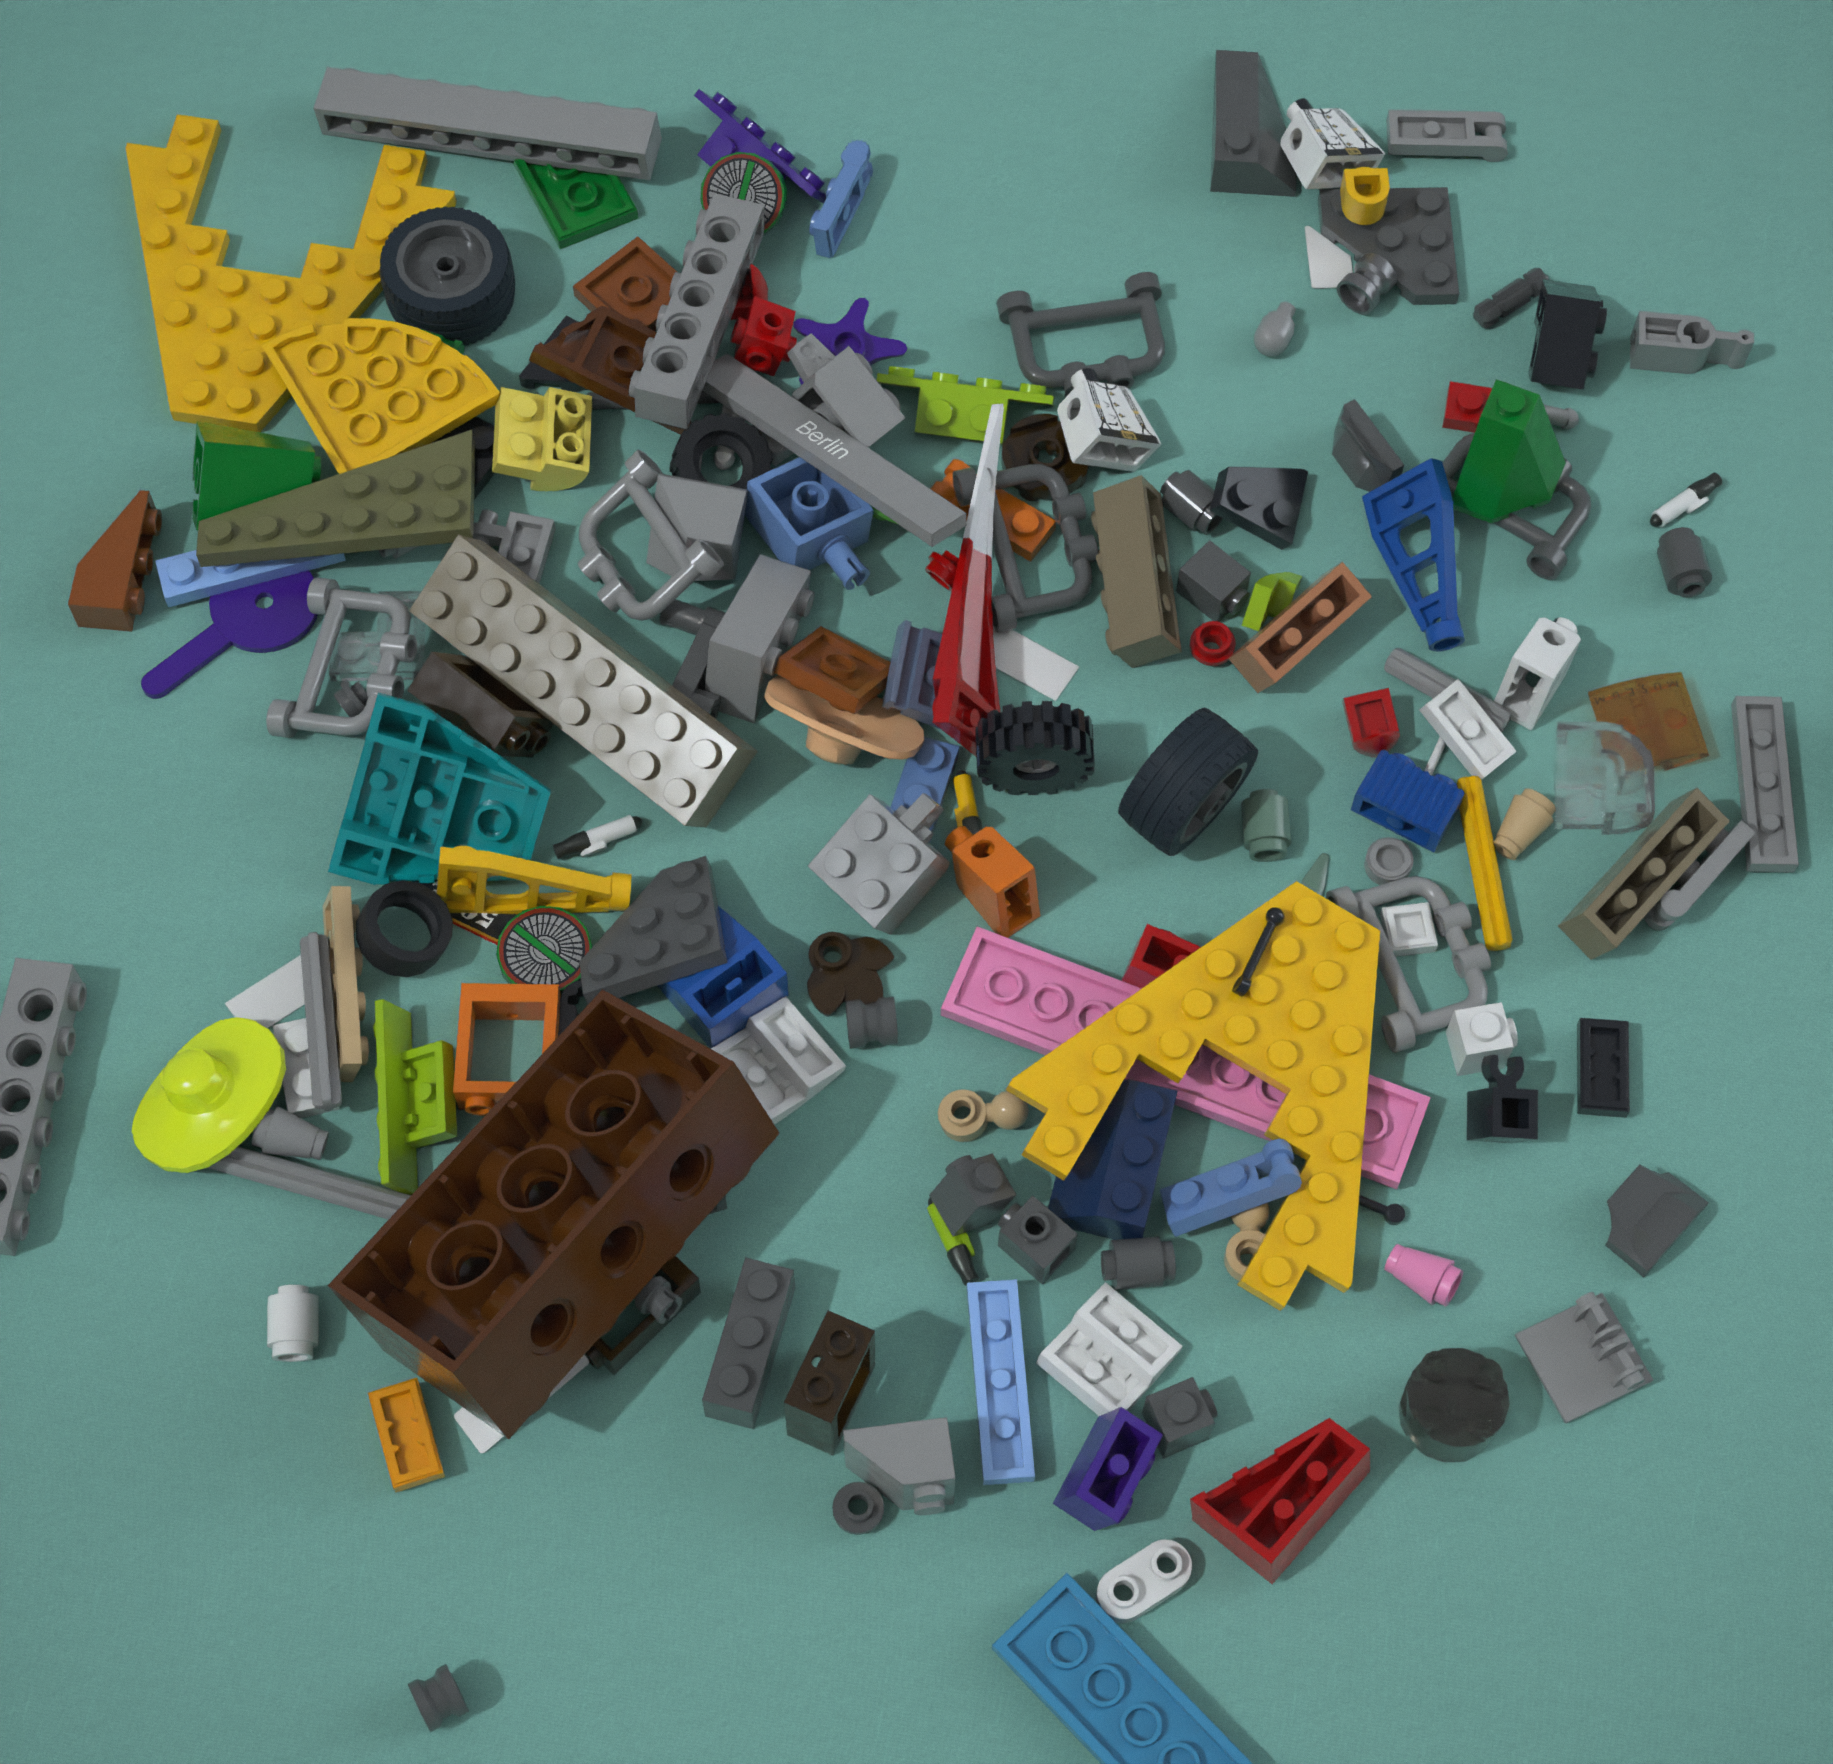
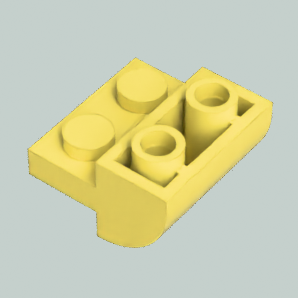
M501 387L499 389L501 395L495 405L492 472L531 480L530 490L535 491L565 490L581 483L589 474L592 396L549 387L544 396Z

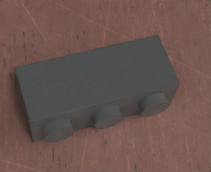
M745 1257L702 1398L705 1417L754 1429L794 1295V1270Z

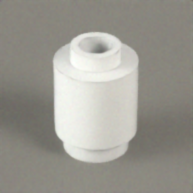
M304 1285L278 1287V1294L268 1297L267 1347L272 1349V1359L276 1361L300 1362L313 1358V1348L318 1346L319 1297L310 1294L309 1287Z

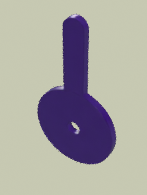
M310 571L210 596L209 609L213 624L143 676L141 687L145 695L152 699L166 696L232 645L248 652L269 653L285 649L302 639L310 631L318 614H312L307 605L308 588L314 579ZM269 597L273 599L272 605L268 608L263 609L256 606L261 598Z

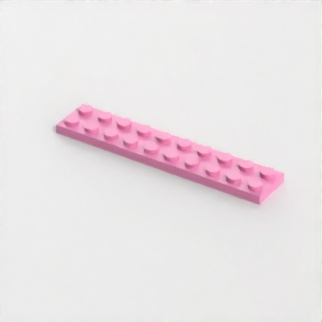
M976 927L942 1004L941 1016L1047 1055L1142 988ZM1203 1044L1179 1084L1137 1059L1124 1079L1177 1090L1176 1106L1271 1141V1139L1264 1136V1133L1286 1096L1285 1093ZM1369 1074L1361 1166L1362 1177L1397 1190L1431 1097Z

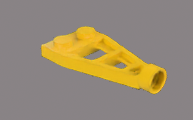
M469 846L440 847L437 894L447 904L450 913L519 914L524 910L538 906L560 907L570 913L609 912V910L625 911L630 903L632 874L612 872V875L603 877L495 852L476 850ZM492 876H503L521 880L529 886V889L520 894H493L487 891L486 881ZM545 885L573 892L539 893V886Z

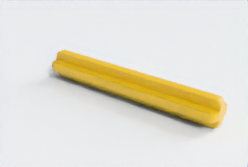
M1478 776L1462 777L1457 780L1458 789H1462L1465 792L1459 810L1485 946L1489 951L1506 950L1510 948L1513 939L1482 780Z

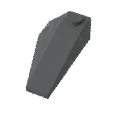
M1216 50L1210 192L1295 197L1296 172L1280 146L1286 126L1258 52Z

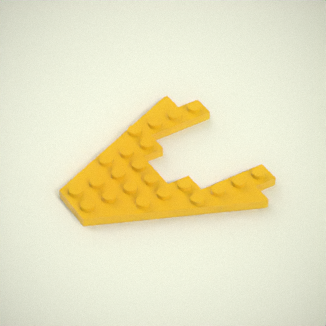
M177 114L166 148L127 143L125 147L170 412L174 421L193 424L207 422L261 432L292 396L261 344L302 326L313 324L316 328L328 324L344 323L346 318H360L383 291L380 278V258L382 248L385 246V241L388 239L389 234L393 232L395 227H398V224L404 222L406 218H410L411 215L418 214L420 211L435 209L436 207H455L457 202L455 191L421 186L428 162L426 151L384 145L353 249L311 243L300 278L223 267L222 264L230 242L227 230L191 225L221 134L220 124L218 120Z
M1294 882L1012 1078L1006 1091L1045 1113L1021 1155L1064 1181L1136 1059L1179 1084L1203 1044L1286 1094L1264 1136L1271 1140H1286L1291 1145L1293 1153L1306 1160L1299 1172L1302 1181L1301 1187L1296 1192L1285 1197L1237 1285L1279 1311L1286 1306L1305 1270L1345 1293L1350 1288L1353 1279L1380 930L1301 883ZM1272 907L1280 908L1285 915L1284 922L1275 927L1250 979L1252 981L1250 988L1244 996L1240 997L1232 992L1233 985L1242 975L1267 924L1265 918L1267 911Z

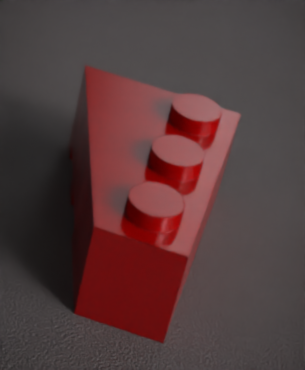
M1328 1418L1276 1448L1273 1455L1249 1469L1245 1466L1233 1473L1232 1479L1207 1493L1202 1491L1190 1498L1192 1521L1269 1583L1273 1584L1370 1472V1448L1331 1418Z

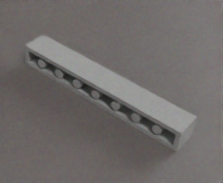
M327 67L313 108L323 135L509 161L522 159L530 164L545 166L546 164H551L552 167L574 168L580 171L645 180L651 179L662 140L657 112L647 111L642 108L630 109L608 106L600 102L586 103L565 100L557 96L542 97L523 94L518 91L491 90L476 85L462 86L441 83L433 79L418 80L400 77L395 74L367 73L353 68L338 69Z

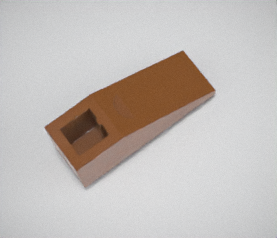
M140 490L77 564L68 606L78 627L132 632L135 616L142 614L145 602V594L142 588L144 576H149L153 569L154 558L151 545L153 537L159 536L162 528V513L160 509H156L150 491Z

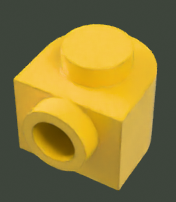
M1359 167L1356 169H1344L1340 196L1342 211L1348 220L1359 225H1370L1382 218L1390 189L1388 168Z

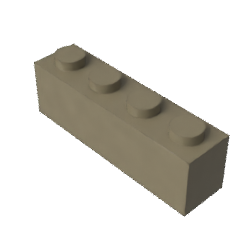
M1142 475L1093 492L1095 511L1091 513V520L1099 538L1100 549L1096 555V560L1104 580L1105 589L1101 590V601L1108 614L1109 629L1106 630L1105 637L1111 653L1119 656L1131 668H1135L1182 652L1161 493Z
M1697 787L1674 799L1563 919L1558 927L1590 960L1617 948L1730 820Z

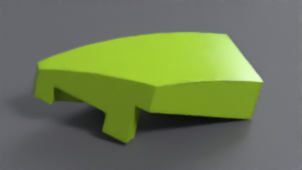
M1281 572L1260 578L1255 583L1242 626L1260 631L1268 616L1275 617L1292 602L1295 591L1299 588L1302 576L1292 572Z

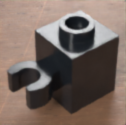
M1498 1055L1484 1056L1481 1070L1484 1078L1489 1082V1088L1467 1092V1141L1518 1143L1538 1140V1090L1516 1089V1082L1520 1080L1524 1072L1522 1057L1507 1058V1072L1504 1075L1498 1068Z

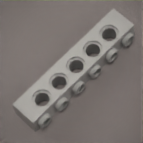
M716 193L713 194L708 209H701L699 212L695 241L689 240L683 254V270L681 273L675 272L671 281L669 292L671 299L669 304H662L659 309L656 321L655 338L649 337L643 351L644 365L642 370H635L632 375L629 396L635 398V417L684 429L688 428L747 279L748 266L753 264L764 236V205Z
M15 958L0 1016V1153L9 1145H18L17 1151L12 1156L0 1159V1191H7L5 1198L0 1202V1254L15 1256L19 1240H25L28 1234L30 1214L27 1211L31 1193L35 1194L40 1186L42 1171L38 1163L42 1147H48L52 1138L53 1121L50 1115L54 1101H59L63 1094L64 1074L61 1071L65 1056H70L74 1050L76 1033L73 1023L76 1011H82L86 1002V984L81 980L73 964ZM53 1010L47 1019L38 1022L34 1021L36 1015L41 1011ZM33 1054H42L39 1061L34 1065L22 1066L27 1057ZM30 1099L28 1106L22 1111L10 1112L12 1106L17 1101Z

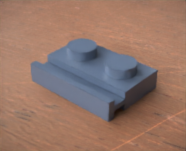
M905 620L897 627L882 707L886 709L893 707L901 710L900 714L940 729L932 723V708L936 698L933 675L942 634L925 627L918 629L911 626L912 622Z

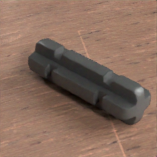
M1541 268L1531 269L1523 275L1524 279L1517 278L1491 295L1493 299L1487 298L1477 304L1474 308L1473 318L1482 328L1491 327L1500 321L1499 316L1505 318L1531 301L1530 296L1533 298L1539 296L1542 279L1549 280L1548 275L1544 274Z

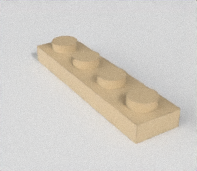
M331 886L323 904L324 935L329 939L341 1082H353L361 1065L367 1064L369 1055L367 1036H360V1021H363L365 1017L366 999L364 992L357 991V976H360L362 973L363 955L360 948H355L354 945L356 921L360 915L358 904H352L351 886Z

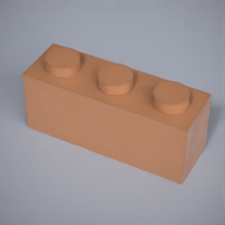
M1341 562L1321 575L1228 659L1254 690L1259 693L1279 681L1372 596L1348 567Z

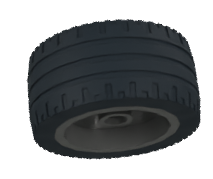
M456 207L427 209L426 211H420L418 214L411 215L410 218H406L404 222L398 224V227L393 229V232L389 234L388 239L385 241L380 258V278L386 304L395 322L442 335L445 339L453 342L455 340L462 341L463 345L466 346L491 335L507 319V315H509L513 306L515 295V276L512 258L500 230L483 215L481 216L477 212L474 213L471 210Z
M1206 707L1198 709L1182 721L1146 760L1126 789L1118 807V814L1138 834L1154 845L1155 848L1168 856H1175L1195 841L1234 797L1251 772L1258 757V749L1247 737H1244L1241 732L1233 728L1221 716Z

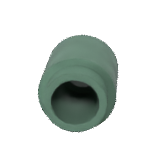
M1273 789L1255 790L1250 793L1249 798H1246L1241 803L1244 847L1249 850L1250 859L1254 861L1272 862L1281 860L1287 856V847L1291 845L1288 799L1278 795V792Z

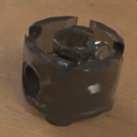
M1444 1348L1427 1353L1412 1371L1403 1389L1398 1407L1400 1425L1406 1437L1409 1435L1410 1439L1417 1444L1415 1448L1427 1457L1447 1463L1465 1462L1484 1451L1503 1426L1510 1404L1508 1387L1503 1378V1371L1497 1362L1465 1348Z

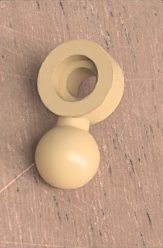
M961 1089L953 1091L943 1098L938 1108V1119L942 1130L949 1138L959 1142H968L978 1138L985 1131L989 1122H994L998 1127L1006 1130L1020 1127L1028 1117L1029 1108L1028 1103L1008 1091L996 1095L991 1103H984L977 1093ZM965 1106L971 1109L970 1114L966 1118L958 1119L954 1117V1112L959 1107Z
M1268 1203L1231 1216L1233 1223L1240 1228V1232L1233 1235L1229 1240L1224 1254V1264L1228 1273L1238 1281L1247 1267L1240 1260V1256L1243 1254L1254 1255L1265 1235L1260 1232V1229L1269 1220L1270 1208Z

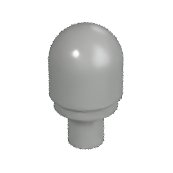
M1281 302L1276 311H1271L1262 318L1254 335L1255 347L1261 354L1274 357L1283 353L1294 334L1295 327L1292 317L1296 309L1291 303Z

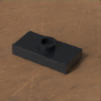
M1580 1018L1577 1023V1114L1626 1118L1630 1112L1629 1021Z

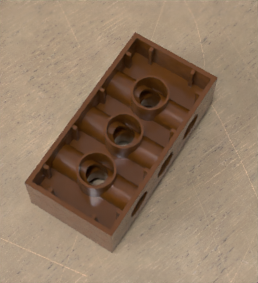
M602 989L328 1284V1287L384 1352L509 1440L529 1416L543 1407L552 1390L591 1346L612 1329L622 1311L660 1268L680 1252L691 1233L730 1189L747 1176L753 1163L780 1133L734 1061Z

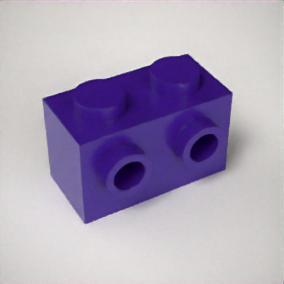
M1122 1407L1099 1416L1052 1504L1093 1531L1119 1524L1132 1506L1133 1498L1131 1497L1139 1481L1146 1476L1155 1461L1154 1452L1163 1434Z

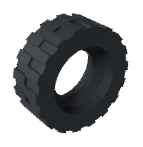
M721 413L717 416L709 414L699 421L697 419L693 421L687 431L684 429L672 453L669 472H672V476L708 482L700 471V457L710 447L725 446L738 454L743 466L740 479L730 486L747 489V482L773 469L770 468L773 458L772 452L768 450L769 444L766 438L759 434L758 428L746 423V419L739 416L737 418L731 417L726 413Z

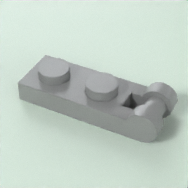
M1388 111L1386 120L1388 155L1483 157L1484 160L1489 162L1501 161L1508 155L1507 141L1502 137V134L1506 131L1505 116L1500 112ZM1475 132H1481L1483 136H1476Z
M1743 820L1729 831L1723 829L1707 846L1705 850L1708 853L1700 863L1695 860L1677 880L1680 884L1677 889L1668 890L1646 914L1644 918L1648 926L1654 930H1665L1675 920L1684 915L1756 832Z

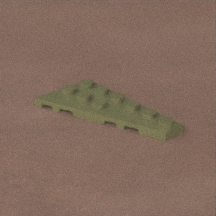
M469 430L199 521L196 550L200 567L453 543L458 535L473 538L475 439L473 431Z

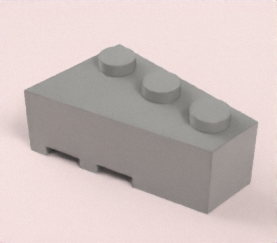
M761 554L759 555L709 640L705 691L721 697L719 712L755 723L765 700L764 695L768 682L776 675L774 671L778 658L793 643L801 617L806 618L811 610L815 593L809 590L810 570Z

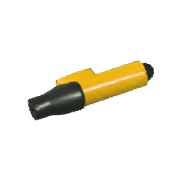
M959 770L953 778L958 808L954 809L957 827L966 826L974 835L982 830V822L978 814L972 778L964 770Z

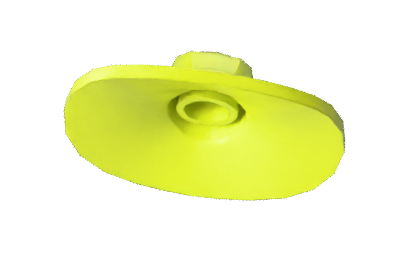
M235 1017L213 1023L187 1042L168 1061L153 1081L135 1113L132 1134L134 1143L142 1155L149 1162L165 1171L190 1173L210 1167L234 1151L258 1126L280 1091L286 1071L284 1049L275 1035L254 1020Z

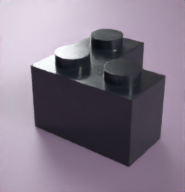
M1542 279L1534 319L1536 335L1528 371L1531 382L1584 389L1586 377H1594L1598 360V352L1592 351L1595 334L1602 335L1607 316V308L1603 307V300H1600L1595 287Z

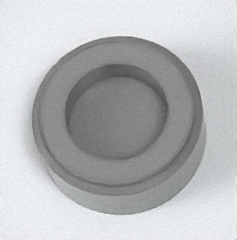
M1392 837L1378 839L1368 848L1364 861L1366 874L1378 885L1408 877L1413 866V854L1408 845L1399 839Z

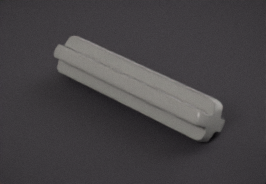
M1395 648L1390 653L1384 666L1386 672L1432 698L1456 681V679L1401 648ZM1464 685L1498 729L1503 732L1511 719V711Z

